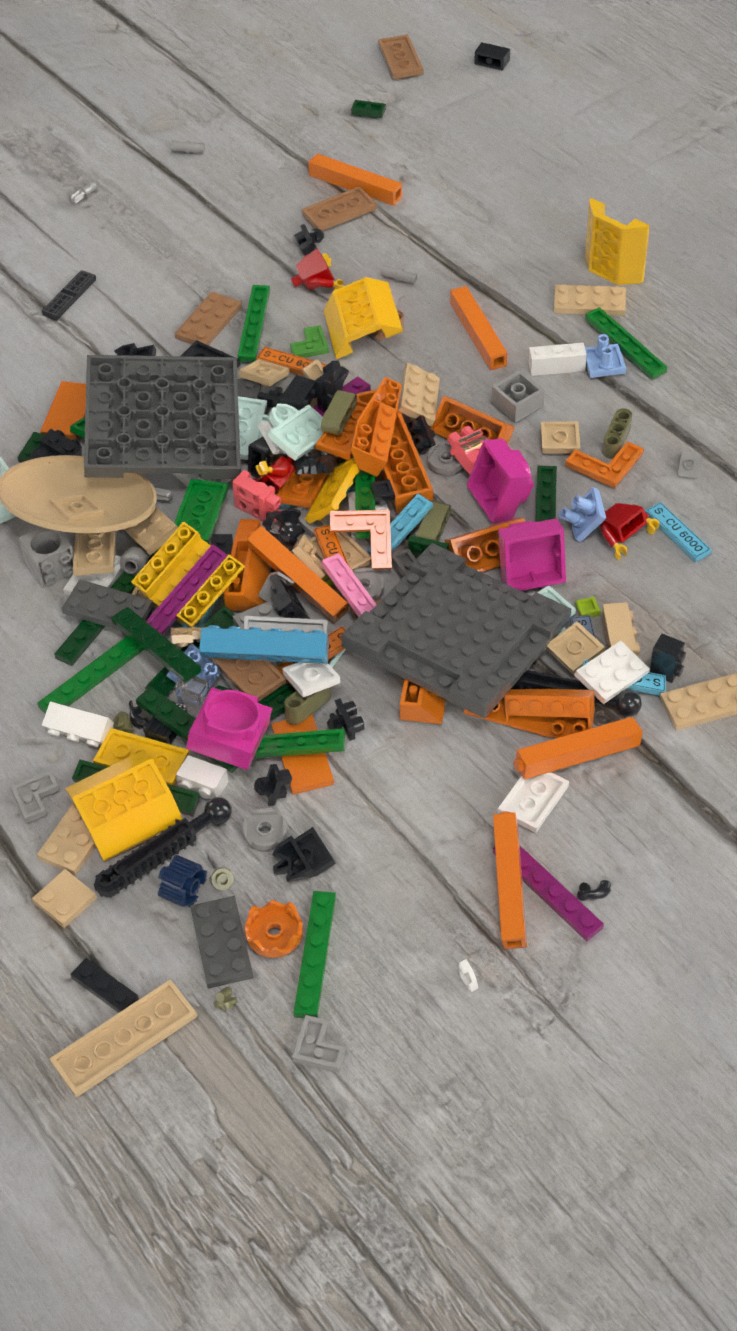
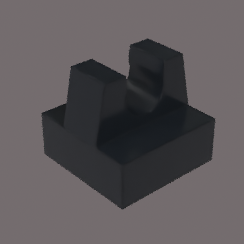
M390 479L371 482L370 488L374 500L378 502L379 506L387 505L388 500L394 499L395 493Z

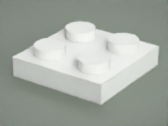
M298 662L282 668L284 677L302 697L340 683V676L328 663Z

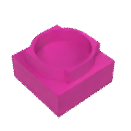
M504 439L483 440L466 486L492 523H501L513 519L518 505L523 504L528 499L534 483L531 479L529 465L519 450H511Z
M557 518L540 522L526 521L509 524L507 528L498 529L501 579L503 583L522 591L566 582L564 529Z
M211 687L189 731L186 749L248 770L269 726L272 708L259 704L258 697L237 690L222 691Z

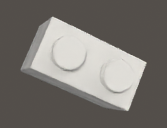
M189 755L176 774L178 787L198 792L204 799L220 797L229 782L227 769Z

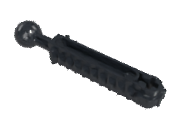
M528 670L511 688L589 690L581 681L576 679L572 680ZM625 690L603 705L616 707L619 714L625 717H632L640 711L642 701L636 692ZM594 695L595 707H596V703H598V704H603V703Z
M214 797L206 803L204 813L189 822L186 818L181 821L175 819V825L168 826L167 830L161 831V834L155 835L152 840L146 841V844L140 845L137 850H132L131 854L125 855L123 859L117 860V863L110 865L108 869L102 870V872L96 875L95 891L99 893L100 897L112 898L119 894V891L122 889H126L131 883L134 884V881L137 879H141L143 875L149 874V871L152 869H156L158 865L164 864V861L171 859L173 855L179 854V851L182 849L185 850L188 845L193 847L194 841L197 840L195 833L210 823L220 825L230 819L232 807L229 801L223 797Z

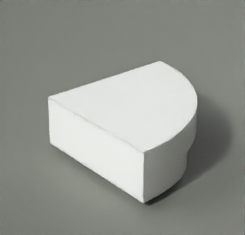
M466 959L459 962V977L469 991H475L478 989V983L470 964Z

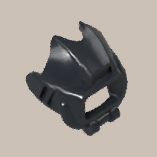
M298 509L273 511L272 513L269 511L266 513V519L262 523L265 529L278 541L291 544L296 543L297 537L305 532L298 518L301 516V511ZM275 518L281 523L278 532L271 528Z

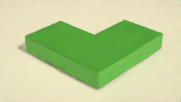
M321 325L303 328L306 340L290 343L292 354L303 358L329 353V347Z

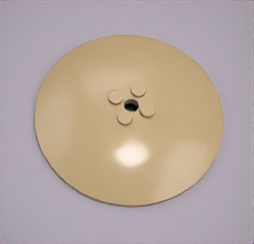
M58 455L31 459L11 467L0 478V502L9 512L31 524L63 532L104 533L125 529L147 519L154 511L157 501L154 486L140 473H124V478H84V456Z

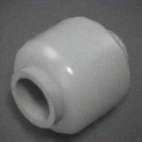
M131 547L120 558V567L123 572L136 576L147 564L148 555L139 547Z

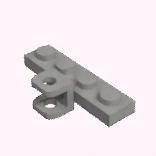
M244 616V630L258 627L265 631H270L271 628H279L287 632H291L292 629H300L312 633L313 630H321L327 633L328 620Z

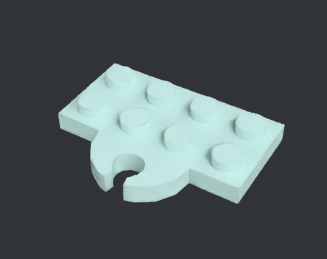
M238 396L240 459L248 460V445L263 437L258 425L261 421H270L269 416L265 415L267 400Z
M277 404L269 413V420L274 428L268 432L267 437L290 458L296 461L312 450L324 432L321 431L323 416L309 404L300 411L287 404Z

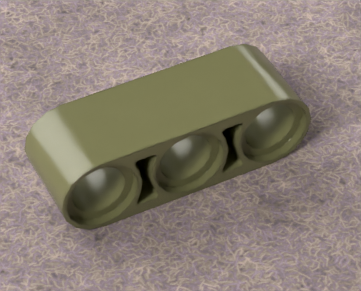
M337 390L322 418L321 431L335 435L342 434L355 409L357 394Z
M621 408L615 412L604 437L603 455L606 458L613 459L627 439L632 421V412L629 409Z
M431 501L433 508L424 516L417 532V537L440 541L450 516L451 505Z
M331 687L306 697H302L296 690L284 702L286 722L289 724H300L331 699Z

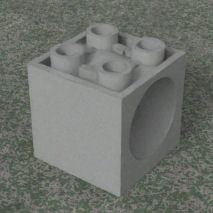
M40 527L18 537L24 562L42 589L74 574L72 545L62 531Z

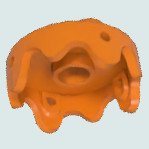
M270 900L261 908H258L256 905L252 906L245 924L246 939L252 950L267 958H279L293 952L303 937V923L295 905L291 902L282 904L275 900ZM272 928H278L281 930L280 933L277 935H271L268 933V931Z

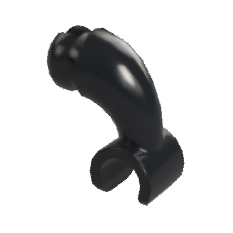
M130 700V721L136 728H143L148 718L139 716L142 708L139 706L133 707V701Z
M602 880L595 890H591L590 885L583 882L579 885L580 891L577 892V898L581 901H585L588 898H605L611 891V883L608 880Z

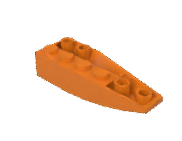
M387 377L383 379L356 421L350 447L359 469L376 477L388 460L402 384Z
M240 519L231 556L242 563L245 568L224 591L225 606L230 611H246L265 603L264 600L258 597V594L269 576L268 564L248 547L247 542L249 533L261 526L259 519Z
M404 678L400 699V720L442 725L446 699Z
M510 689L487 715L485 720L546 737H563L593 728L595 713L594 690ZM464 709V714H467V715H470V716H474V717H477V718L484 719V718H482V717H480V716H478V715H476V714H474V713H472V712H470V711Z

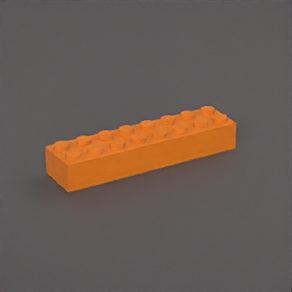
M376 390L358 393L357 400L369 403ZM398 408L388 460L380 472L382 480L390 479L395 493V497L391 502L396 514H400L417 494H420L429 501H433L432 485Z

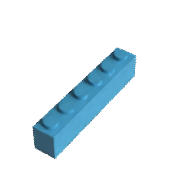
M210 625L208 628L201 629L199 652L203 658L327 664L329 637L327 633L321 630H313L312 633L300 629H292L291 632H287L279 628H271L270 631H265L258 627L243 630L237 626L222 629L219 626Z

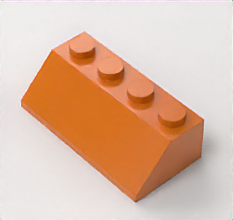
M443 396L436 412L435 422L430 427V430H434L436 434L448 439L449 435L455 431L461 437V430L464 427L470 426L473 431L480 429L483 432V436L487 437L488 440L504 439L507 444L515 429V426L447 396Z
M514 518L445 539L444 541L448 543V551L466 559L467 566L484 572L501 566L498 529L507 528L509 524L525 522V518Z

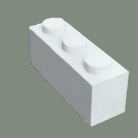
M584 343L529 347L528 364L531 376L583 372L586 369L587 354Z
M53 702L49 703L42 726L48 730L47 733L56 737H59L60 734L66 735L68 740L79 742L80 739L86 741L87 745L95 748L102 745L110 728H113L114 722L108 717Z

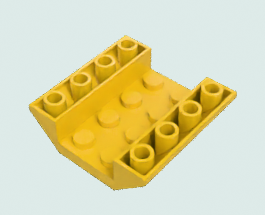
M590 198L585 258L589 272L616 285L644 282L650 225L638 219L632 220L628 225L620 223L605 215L606 204Z
M364 277L334 290L323 310L336 359L353 353L351 341L382 329L386 338L403 332L390 285L385 281Z
M183 522L131 583L144 596L153 600V604L159 607L211 545L201 539L199 532ZM228 555L176 615L178 617L176 621L182 625L194 627L245 566L231 555Z
M145 750L65 788L74 807L77 808L90 832L103 862L153 838L155 835L160 834L161 831L167 830L168 826L176 824L175 819L180 821L183 819L171 791L153 759Z

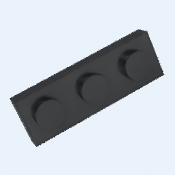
M85 958L70 974L74 981L118 1013L139 1000L135 992L88 958Z

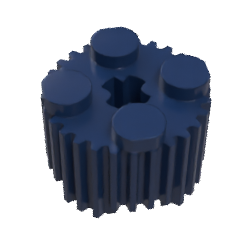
M175 855L169 866H164L160 870L158 878L162 882L158 890V896L181 907L194 905L199 897L196 893H198L200 884L204 885L207 880V871L202 869V865Z

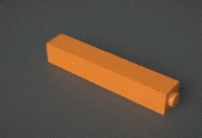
M318 153L308 163L309 176L348 190L360 186L371 198L393 206L402 198V183Z
M463 286L450 290V304L489 370L506 367L507 351L468 287Z
M260 526L257 530L254 529L249 533L247 538L248 547L276 572L279 571L293 580L294 584L292 586L333 623L348 611V602L266 529Z
M629 717L518 749L514 760V768L517 772H520L524 780L638 747L641 743L643 731L635 719Z
M503 811L499 814H493L501 939L504 949L527 947L518 821L516 812Z

